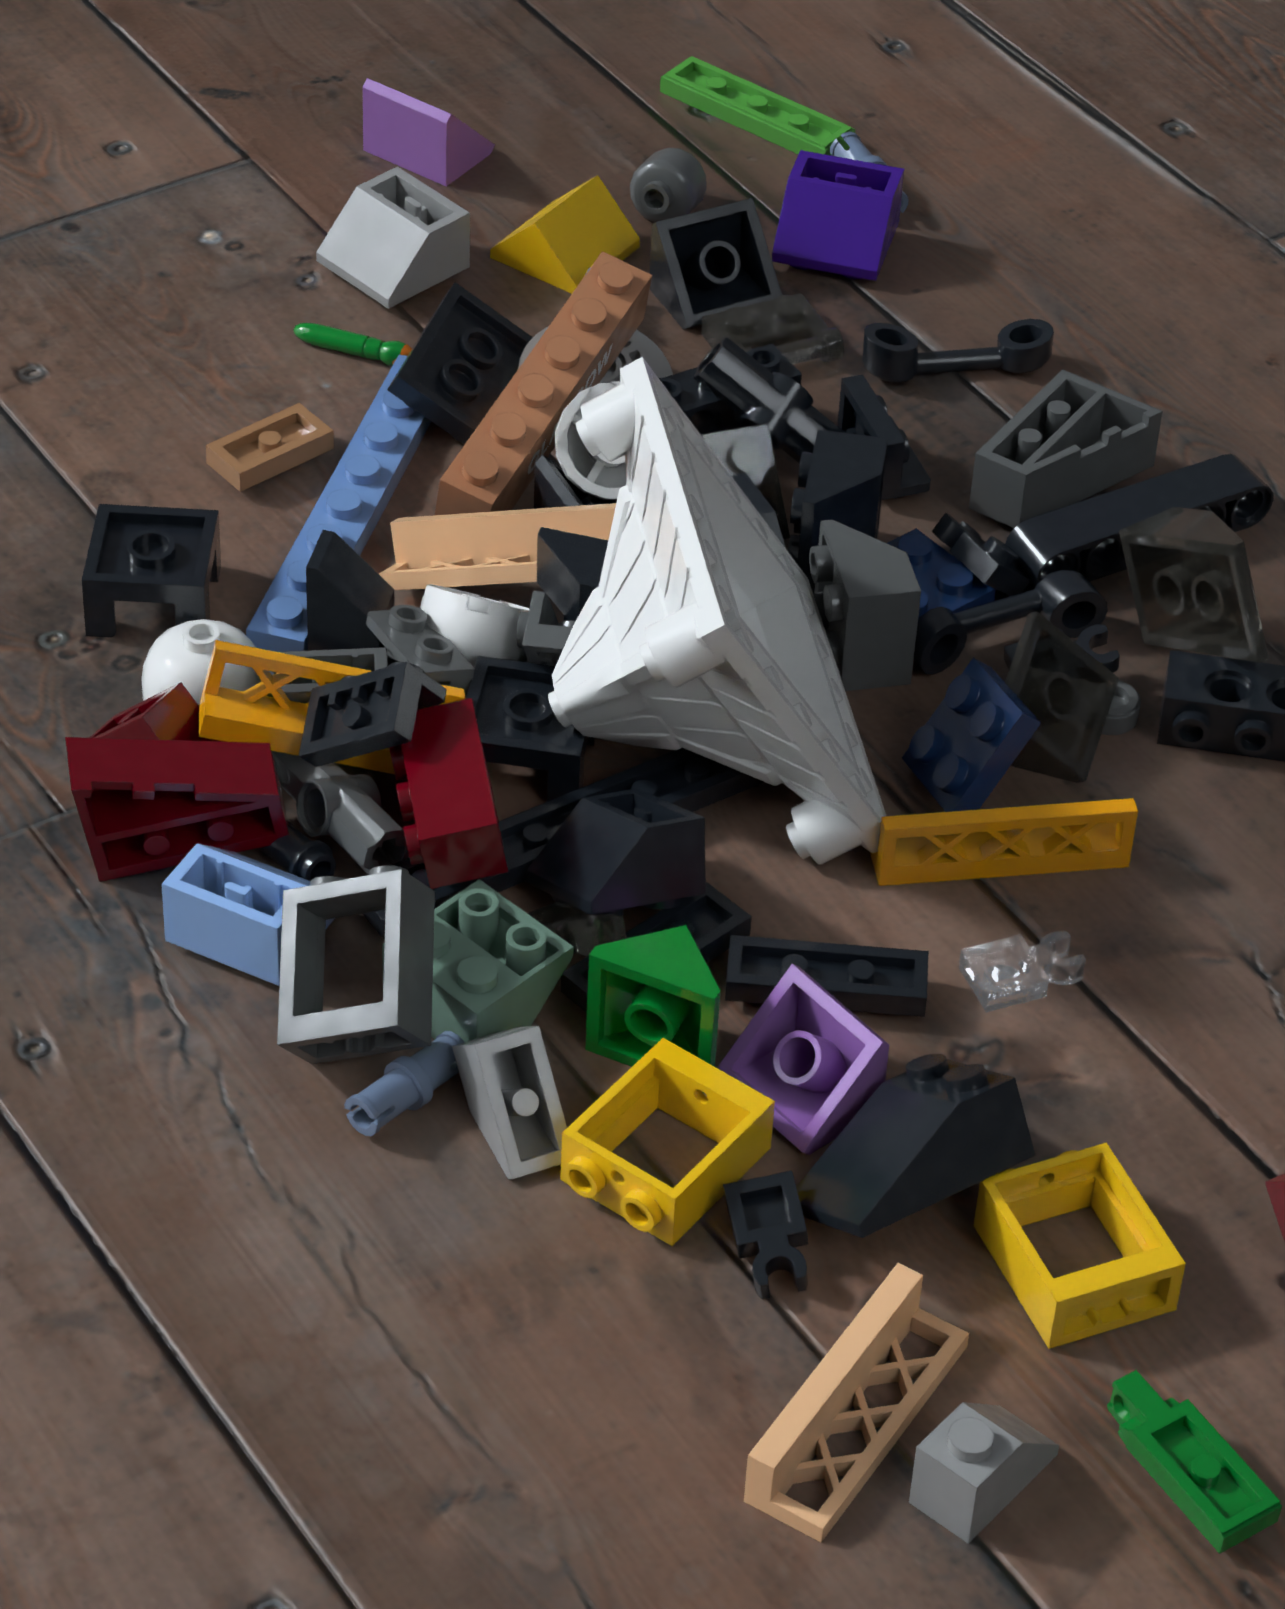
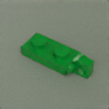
M1137 1370L1112 1383L1113 1390L1110 1403L1107 1404V1409L1119 1424L1120 1430L1118 1435L1124 1442L1127 1450L1219 1554L1278 1522L1282 1509L1280 1500L1189 1399L1179 1403L1171 1397L1164 1401Z

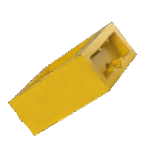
M662 1038L562 1132L560 1180L568 1184L580 1196L592 1198L622 1216L637 1230L649 1232L670 1246H673L724 1195L723 1185L737 1182L771 1148L775 1101L667 1039ZM657 1108L718 1143L674 1188L612 1152Z
M1107 1142L1078 1151H1066L1054 1158L1020 1168H1008L980 1182L973 1226L1048 1349L1177 1310L1186 1263ZM1091 1206L1123 1258L1053 1278L1021 1226Z

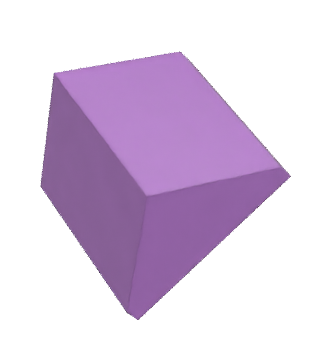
M369 78L366 79L363 85L364 151L446 187L491 154L495 144L454 115Z
M791 964L717 1068L774 1100L773 1127L802 1153L810 1155L835 1140L882 1082H885L889 1044L797 965Z

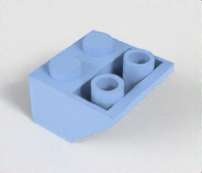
M197 843L162 882L165 941L279 986L283 890L310 886V881L234 851ZM334 919L326 920V929Z

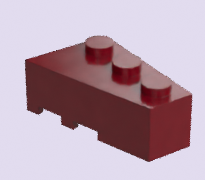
M472 698L418 709L411 742L389 748L396 780L408 779V782L396 784L404 822L415 820V824L403 827L411 865L424 863L431 889L508 872L497 810L494 804L493 789Z
M65 737L71 791L99 882L176 866L197 843L237 853L269 846L278 838L289 835L282 789L270 743Z

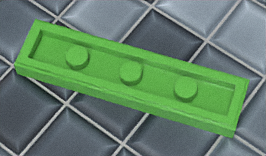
M693 56L661 76V93L796 154L803 150L831 155L830 147L835 139L847 150L850 147L843 140L841 134L856 131L851 126Z

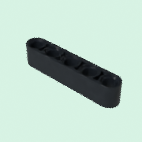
M1225 454L1029 518L1011 531L1005 544L1019 556L1014 565L1031 580L1030 582L1035 587L1048 574L1060 570L1076 571L1083 574L1090 582L1247 529L1257 524L1266 516L1273 504L1274 493L1236 455Z

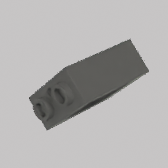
M398 866L374 867L369 870L368 875L350 879L334 876L317 877L310 881V886L283 890L277 1045L310 1064L431 1046L435 891L411 876L408 870ZM386 909L383 1002L323 1011L326 920Z

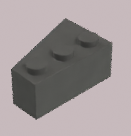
M1062 369L975 453L969 509L1015 528L1029 518L1075 504L1153 467L1163 411Z

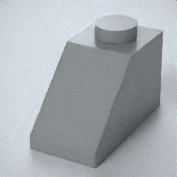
M514 1027L452 1046L470 1113L508 1179H515L560 1165L562 1132L567 1128L540 1027Z
M962 1402L916 1446L909 1503L969 1544L1058 1455L1059 1445L1000 1405Z

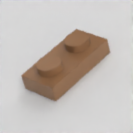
M297 403L207 444L206 464L242 492L334 449V430L302 404Z

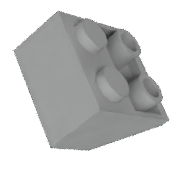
M397 166L355 188L318 248L316 261L389 309L470 267V212Z

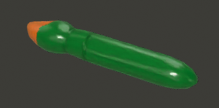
M300 323L295 325L293 329L296 337L308 344L367 359L381 360L389 366H393L399 354L408 356L412 350L409 345L400 341L392 340L385 342L374 337L322 324Z

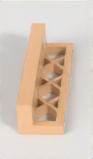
M616 503L397 518L390 522L396 564L382 571L379 575L394 590L426 589V585L429 584L443 587L537 582V536L540 528L544 527L609 540Z
M900 1263L896 1264L751 1450L747 1459L745 1503L819 1542L824 1540L968 1346V1332L919 1308L923 1281L922 1274ZM911 1331L941 1346L935 1356L905 1360L900 1343ZM911 1379H917V1380H916L915 1383L913 1384ZM898 1382L903 1396L899 1404L868 1408L863 1393L868 1386ZM852 1406H854L855 1411L849 1410L852 1408ZM876 1427H881V1428L879 1429V1431L876 1432V1429H875V1428H876ZM856 1430L862 1431L867 1446L862 1453L831 1458L826 1443L831 1434ZM817 1455L818 1460L811 1461L813 1457ZM844 1476L839 1483L838 1477ZM824 1479L829 1493V1497L818 1512L785 1495L793 1484Z

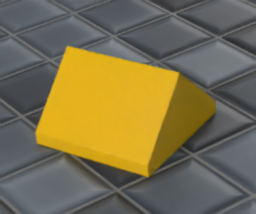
M597 175L551 202L490 249V258L572 294L602 251L623 261L640 247V238Z

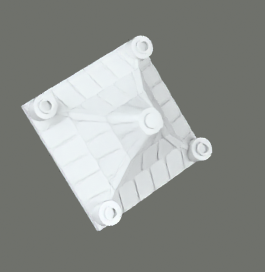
M641 357L620 368L619 385L582 404L580 409L583 419L576 422L578 434L592 456L602 453L608 461L612 462L625 455L627 485L619 489L599 587L592 591L552 673L554 691L548 694L551 708L564 727L573 725L584 736L642 747L678 750L683 747L773 786L783 783L805 800L791 809L793 822L786 825L790 841L802 859L812 856L819 865H822L860 845L873 854L878 851L881 817L886 816L809 580L645 359Z

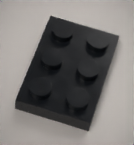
M455 282L442 299L387 390L402 400L407 406L418 411L448 432L454 439L465 444L517 372L522 352L533 337Z

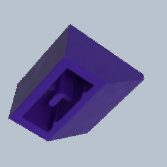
M800 150L788 177L772 251V262L788 264L801 270L815 269L842 274L849 279L876 281L899 224L904 169Z

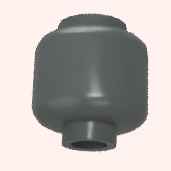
M680 148L662 149L652 154L634 172L630 183L631 200L636 210L645 219L653 223L689 214L703 200L707 189L706 174L701 163L691 153Z

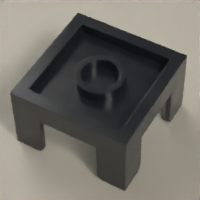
M99 504L82 576L86 636L111 638L116 635L114 601L175 604L176 625L193 620H210L209 582H218L221 570L219 510Z
M478 656L473 680L470 682L466 699L472 698L486 762L548 770L547 802L582 788L586 746H594L596 738L582 735L573 725L564 727L555 716L548 699V694L554 691L552 673L555 666Z

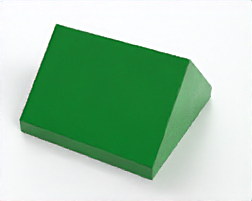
M686 925L601 944L593 948L589 954L585 1050L632 1067L662 1038H665L715 1067L721 991Z

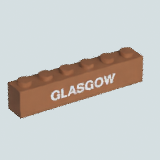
M603 251L441 477L435 515L512 510L534 478L535 462L542 454L548 458L555 448V431L562 411L579 392L600 383L643 321L652 280L651 274Z

